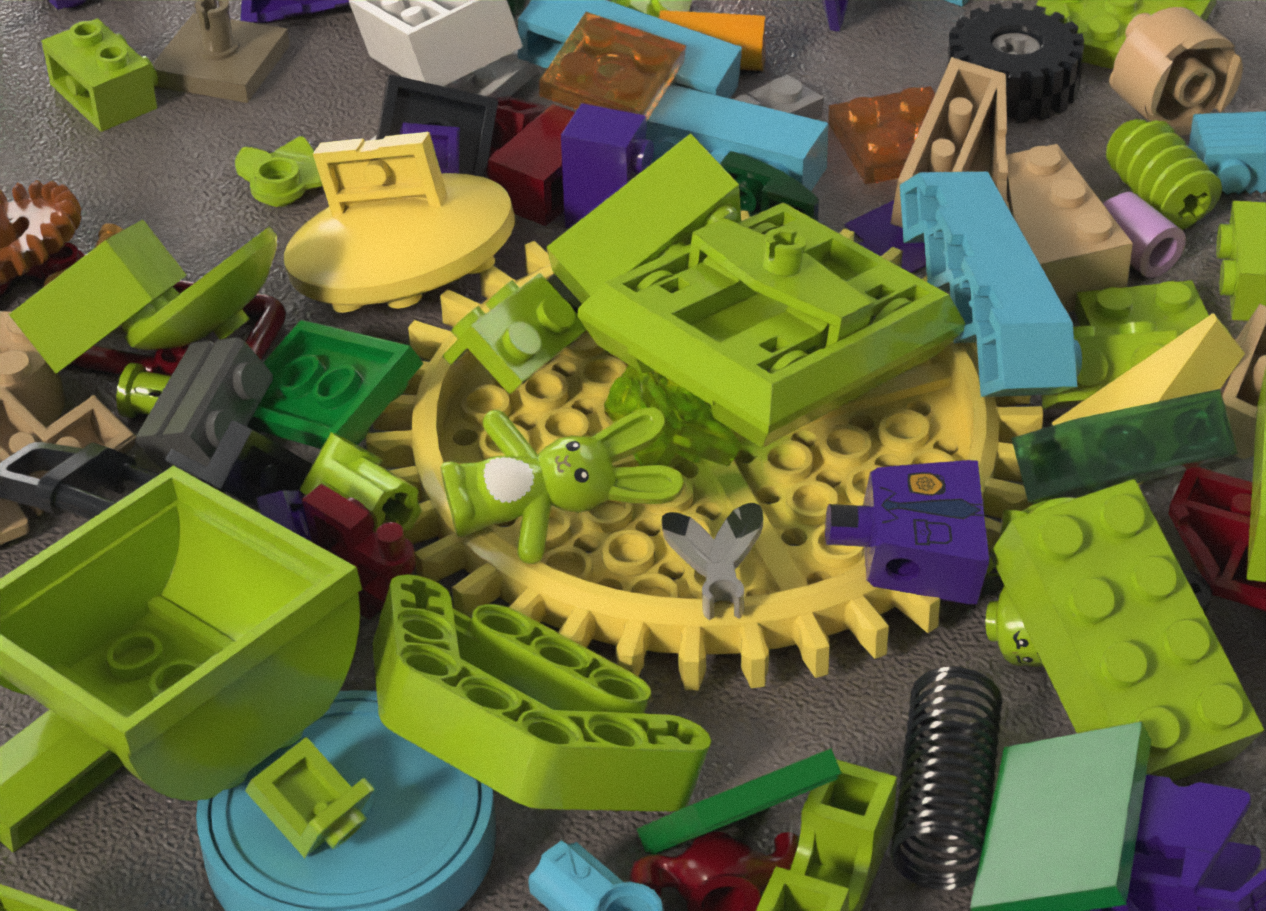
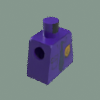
M962 460L877 467L870 472L862 506L828 504L825 521L826 545L864 547L866 580L873 587L922 596L939 597L943 600L965 604H977L989 565L978 461Z

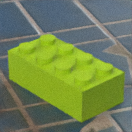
M1135 479L1011 520L989 555L1076 733L1142 721L1151 738L1146 775L1169 777L1174 782L1235 759L1265 731Z

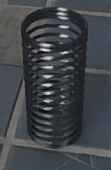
M940 667L925 672L914 682L910 692L909 719L906 725V743L902 759L903 768L900 773L901 781L898 786V806L895 811V831L892 836L893 842L890 855L892 864L899 873L915 884L935 890H954L971 885L976 881L993 802V784L996 780L994 772L997 768L999 722L1001 720L1000 713L1003 702L999 688L990 678L980 672L963 667ZM946 678H962L975 681L985 687L993 699L976 688L959 684L940 685L923 691L921 694L920 692L935 681ZM961 690L984 698L993 710L991 711L988 707L975 700L958 696L938 697L921 705L919 703L928 695L939 691ZM941 702H960L981 709L987 716L983 718L973 712L956 708L937 709L929 713L924 709ZM958 714L972 717L977 721L970 724L954 720L941 721L933 716ZM929 731L932 735L926 737L923 732ZM974 732L978 733V734L971 735V736L961 735V734H971V733H974ZM984 738L986 741L981 743L976 739ZM932 740L968 741L976 746L963 748L953 745H941ZM927 743L932 747L925 749L922 747V744ZM982 750L984 753L979 755L975 751ZM931 752L964 753L974 758L969 760L943 758ZM926 755L931 759L923 761L920 757ZM981 762L983 766L979 768L973 764ZM931 764L960 765L968 767L972 771L955 772L932 767ZM925 767L930 772L923 774L919 769ZM979 774L982 778L976 780L971 776ZM929 777H956L971 783L950 784L933 780ZM924 780L929 784L921 786L918 784V781ZM978 787L980 791L975 793L969 788ZM950 789L964 792L968 796H944L929 790ZM922 792L929 797L921 799L916 794ZM976 799L979 803L974 806L967 801ZM927 802H949L963 805L967 808L946 809L928 804ZM922 805L929 810L920 812L915 807ZM975 812L977 816L971 818L965 814ZM926 815H948L965 821H942ZM921 818L924 822L916 823L913 820ZM973 824L976 829L970 831L963 826ZM923 833L939 839H963L970 844L960 847H943L924 842L915 835ZM910 838L922 847L938 852L958 853L975 849L977 852L970 857L959 860L936 859L916 851L906 840ZM901 845L919 859L937 865L957 866L973 862L978 858L979 861L975 866L966 871L957 873L935 872L922 868L910 861L901 850Z

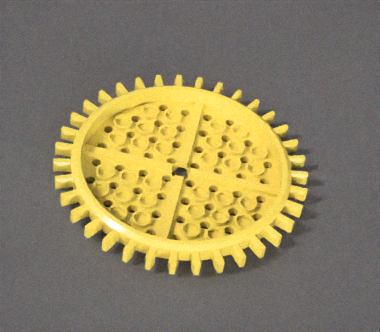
M741 211V221L750 218L748 211ZM843 229L839 233L854 241L853 231ZM535 241L525 244V264L528 275L517 281L495 266L480 272L481 295L487 299L482 304L447 289L440 295L443 323L453 328L477 306L486 314L490 310L485 304L511 280L519 287L523 286L538 273H541L548 280L554 274L548 253ZM892 247L881 256L902 268V250ZM927 276L924 277L922 280L927 282ZM416 320L408 327L410 346L419 358L430 362L422 361L424 364L408 381V386L403 393L408 395H401L396 400L390 402L373 422L374 430H390L391 432L368 433L366 436L367 451L383 460L380 466L385 469L399 468L389 471L419 489L417 499L422 511L412 529L404 530L405 538L412 545L435 537L440 539L414 552L416 574L438 582L462 569L470 573V575L452 587L455 610L468 617H472L473 611L478 606L490 604L500 597L510 604L509 608L539 623L542 621L560 628L559 634L587 648L592 639L616 645L617 665L636 676H639L644 667L646 651L679 654L678 670L684 689L699 691L704 678L707 654L741 653V669L750 687L760 688L765 687L770 649L797 644L803 661L815 678L828 675L830 648L828 636L847 629L851 630L860 644L874 659L887 655L889 625L881 614L894 607H897L927 633L936 629L939 622V597L922 596L873 587L866 580L864 547L826 545L825 521L828 504L862 506L870 472L877 467L977 460L984 515L1002 519L1003 510L1023 511L1034 504L1035 488L1007 481L1040 484L1044 447L1020 445V443H1040L1043 424L1042 406L1008 407L1030 404L1031 396L981 397L977 343H954L953 340L940 353L761 448L713 418L710 404L655 370L641 373L598 346L587 331L518 389L509 394L471 351L450 365L442 355L455 343L457 338L451 331ZM654 407L664 414L665 429L661 437L651 446L613 462L612 466L615 468L664 465L679 471L682 475L684 486L680 496L673 501L664 504H642L607 500L591 510L579 513L562 511L551 505L545 552L543 558L536 564H526L518 556L517 549L522 516L508 522L491 525L462 538L457 537L443 485L440 466L444 462L450 461L458 464L476 463L494 456H505L483 427L484 416L489 411L500 410L505 413L537 454L558 438L570 435L592 437L623 417L643 408ZM704 433L709 441L723 445L714 449H700V459L689 456V446L683 440L693 434ZM747 503H756L763 510V529L750 552L735 569L736 578L744 586V613L739 619L734 616V603L724 600L714 603V618L708 620L702 611V587L706 582V577L693 569L669 546L663 537L662 516L669 512H677L689 516L715 539L722 524L734 509ZM984 517L988 552L990 553L1000 538L1002 523ZM790 544H797L800 546H790Z

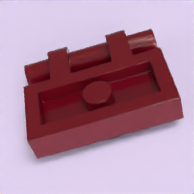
M320 484L302 499L311 542L357 567L362 588L358 592L360 614L370 620L379 611L382 612L391 580L398 575H412L411 573L416 566L413 545L405 538L402 526L395 522L384 523L379 526L376 533L373 532L374 520L361 502L352 497L344 498L325 485Z

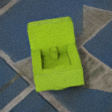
M305 737L249 782L245 792L305 858L325 841L334 850L354 835L367 821L366 816L361 810L375 789L365 778L351 787L314 744Z

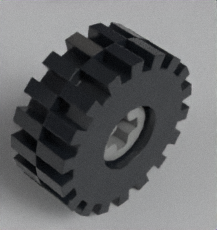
M1001 3L991 4L989 12H984L979 7L970 11V19L962 15L956 20V27H951L947 67L952 57L1006 74L1007 116L1016 117L1017 123H1028L1029 116L1036 115L1039 121L1050 118L1051 109L1058 114L1067 110V104L1075 102L1080 88L1084 38L1082 33L1077 34L1078 26L1073 21L1064 24L1065 16L1058 12H1054L1050 16L1046 15V8L1037 5L1034 6L1033 10L1023 9L1024 3H1012V9H1003Z

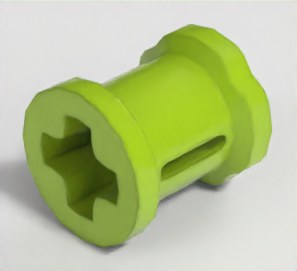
M129 363L124 368L117 386L116 406L118 413L126 418H135L138 414L149 415L159 398L150 396V394H161L171 376L148 372L142 364Z

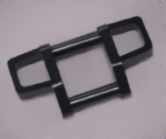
M33 442L0 462V498L34 506L54 515L68 512L91 520L117 503V501L93 493L100 487L118 494H122L126 490L134 492L160 474L137 466L136 460L133 457L94 442L84 448ZM36 471H49L41 479L28 476ZM199 479V480L203 481L204 483H206V484L212 486L213 488H215V489L221 491L222 493L226 494L224 490H222V489H220V488H218V487H216V486H214V485H212V484H210V483H208V482H206V481H204V480H202V479Z

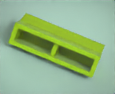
M49 709L0 747V842L14 853L122 767L124 764L119 756Z

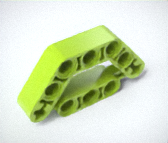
M406 574L398 575L391 580L372 643L378 714L381 722L389 730L514 802L530 808L673 812L689 805L711 744V738L701 726L691 720L667 714H645L651 690L644 680L509 607L496 604L481 605L473 611L470 618L453 609L448 590L431 579Z

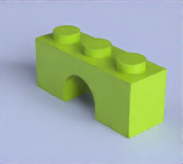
M837 760L842 774L838 775L839 779L811 790L802 808L800 837L791 870L775 867L756 911H861L893 835L897 777Z

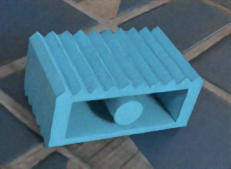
M1266 111L1194 114L1188 147L1194 150L1198 158L1209 166V170L1220 178L1222 191L1227 195L1234 192L1240 194L1244 190L1249 194L1255 190L1261 194L1266 191Z

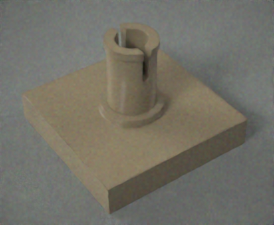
M197 0L195 2L196 13L189 17L153 62L158 77V84L154 87L248 103L289 48L288 28L230 19L228 0H219V8L217 0Z

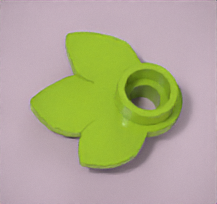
M298 136L270 154L257 148L242 147L234 162L237 174L250 182L252 196L256 200L273 207L287 206L301 197L306 190L323 186L313 157L314 150L303 136Z

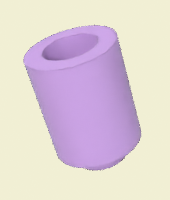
M1132 192L1121 193L1103 203L1133 243L1130 265L1142 275L1148 278L1158 277L1167 272L1178 261L1184 250L1186 237L1184 231Z

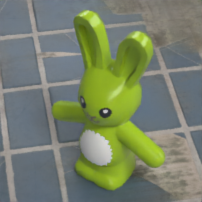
M654 407L637 410L592 437L570 435L558 438L546 446L539 454L534 451L505 413L500 410H492L484 416L483 427L505 456H494L476 463L458 464L450 461L444 462L440 466L443 485L457 537L462 538L491 525L508 522L522 516L517 551L519 558L529 565L536 564L543 558L551 505L562 511L579 513L591 510L607 500L642 504H664L679 497L684 486L680 472L668 466L647 465L615 468L612 466L613 462L651 446L661 437L665 429L664 414Z

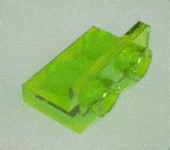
M628 365L622 376L618 377L612 384L609 395L604 403V408L613 423L643 408L654 407L664 414L665 429L661 437L651 446L633 454L640 466H668L674 455L678 453L692 462L698 463L702 459H706L729 467L742 448L731 429L713 418L710 404L655 370L641 373Z

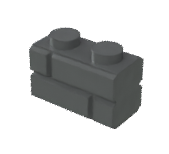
M238 337L220 339L216 343L212 341L191 343L137 433L136 442L163 472L173 466V464L164 460L170 448L207 467L231 421L234 420L247 427L273 380V374L248 344Z

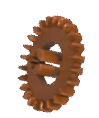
M35 180L28 188V195L24 186L17 182L12 189L14 198L12 202H8L5 194L0 189V285L10 282V279L15 276H22L30 272V268L35 265L43 264L49 260L48 255L58 253L65 246V242L70 241L80 225L82 208L76 196L66 185L61 184L58 186L56 182L50 181L43 186L39 180Z

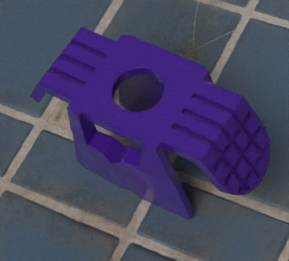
M1146 775L1127 904L1102 908L1101 910L1266 911V869L1252 878L1262 861L1260 849L1254 845L1229 842L1251 806L1250 794L1245 790L1202 782L1179 787L1169 777Z

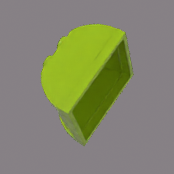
M173 465L0 578V685L13 692L29 695L119 756L124 766L133 776L156 792L178 800L197 801L210 799L223 790L231 789L241 784L246 779L248 771L279 748H284L297 742L302 736L303 730L322 717L332 705L347 676L357 644L360 621L358 592L362 590L357 567Z

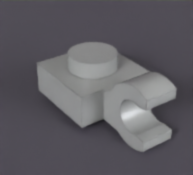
M789 75L776 78L772 82L734 99L811 119H816L823 115L824 97Z

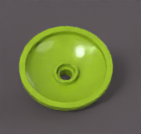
M270 226L125 336L126 342L131 348L156 350L180 348L199 341L211 332H214L219 340L229 336L250 319L242 309L257 295L267 280L277 249V234Z

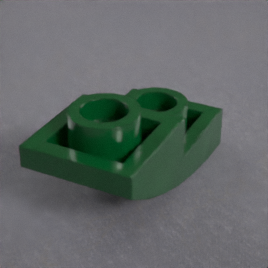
M730 151L721 161V166L739 184L741 211H748L749 217L785 203L818 221L819 199L808 188L791 176L764 162L734 151Z

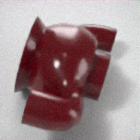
M708 832L699 836L692 846L687 848L678 857L656 854L637 860L633 864L629 880L630 882L644 884L654 890L659 897L661 896L662 888H677L680 895L687 901L688 911H756L761 900L760 892L766 889L775 867L791 870L799 839L795 833H781L774 838V852L772 854H764L754 850L740 840L733 839L732 836L725 832Z

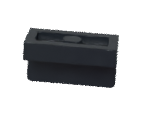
M234 420L228 426L207 467L171 448L164 458L169 463L259 508L257 497L282 490L300 491V487L313 466L312 463Z

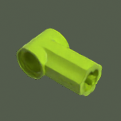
M332 432L299 489L302 493L308 495L317 486L323 484L344 498L352 497L357 499L370 512L374 520L373 532L375 533L379 526L388 522L400 524L403 531L411 530L422 511L417 499L419 489L380 466L383 460Z

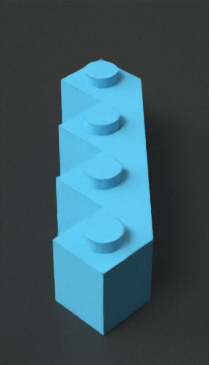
M919 172L900 184L904 243H925L927 282L944 292L950 291V297L965 321L964 331L954 339V343H977L981 397L1053 395L1078 387L1077 376L1082 367V352L1078 341L1074 339L1073 322L989 173Z

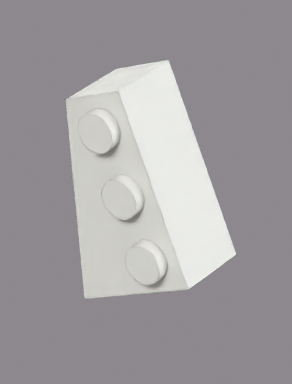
M348 0L369 56L405 78L453 89L461 83L462 77L523 48L507 0Z

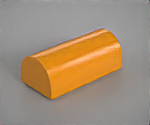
M660 10L659 19L742 47L740 70L763 71L765 61V16Z

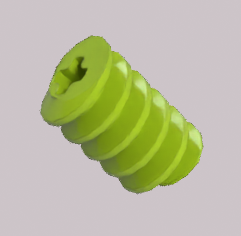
M1133 119L1122 123L1112 134L1106 149L1108 165L1118 173L1120 179L1129 186L1132 193L1138 195L1183 230L1192 226L1215 207L1222 192L1220 178L1209 170V166L1198 158L1197 153L1186 145L1185 140L1177 135L1173 127L1168 123L1158 120L1148 122L1145 119Z

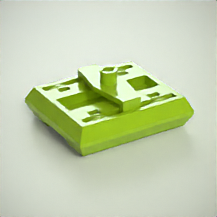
M781 203L738 223L723 218L693 231L691 244L604 282L578 308L577 315L598 346L641 373L655 370L711 405L713 418L761 448L936 356L960 335L965 327V321L949 294L785 203Z

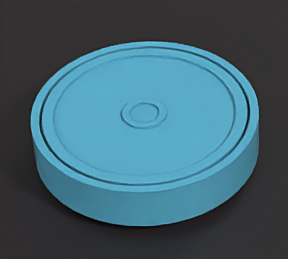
M339 691L328 711L304 729L302 736L297 742L276 750L248 771L246 779L238 786L223 790L213 798L198 800L197 830L206 873L214 895L225 911H459L473 896L483 881L495 851L496 816L493 789L389 730L379 718L377 691ZM307 737L351 787L365 778L375 790L361 810L366 816L367 821L354 835L334 850L325 841L304 858L245 790L255 776Z

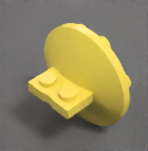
M429 132L385 136L384 139L364 141L363 138L323 142L313 152V157L329 207L311 218L293 235L284 252V263L290 282L299 293L316 301L332 304L336 312H351L364 305L387 302L391 308H405L420 301L422 293L453 282L466 274H476L491 268L495 264L494 254L498 252L512 234L515 215L507 191L498 183L475 175L441 173Z

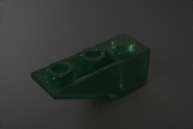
M1220 389L1077 418L1011 438L1027 500L1032 504L1061 497L1079 498L1132 479L1140 483L1239 454Z

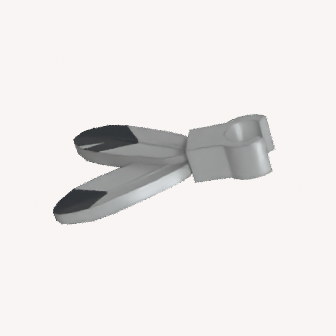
M747 503L734 509L722 524L715 539L689 516L677 512H669L662 516L663 537L669 546L693 569L706 577V582L702 587V611L708 620L714 618V603L724 600L734 603V616L739 619L744 613V586L736 578L735 569L750 552L763 529V510L756 503Z

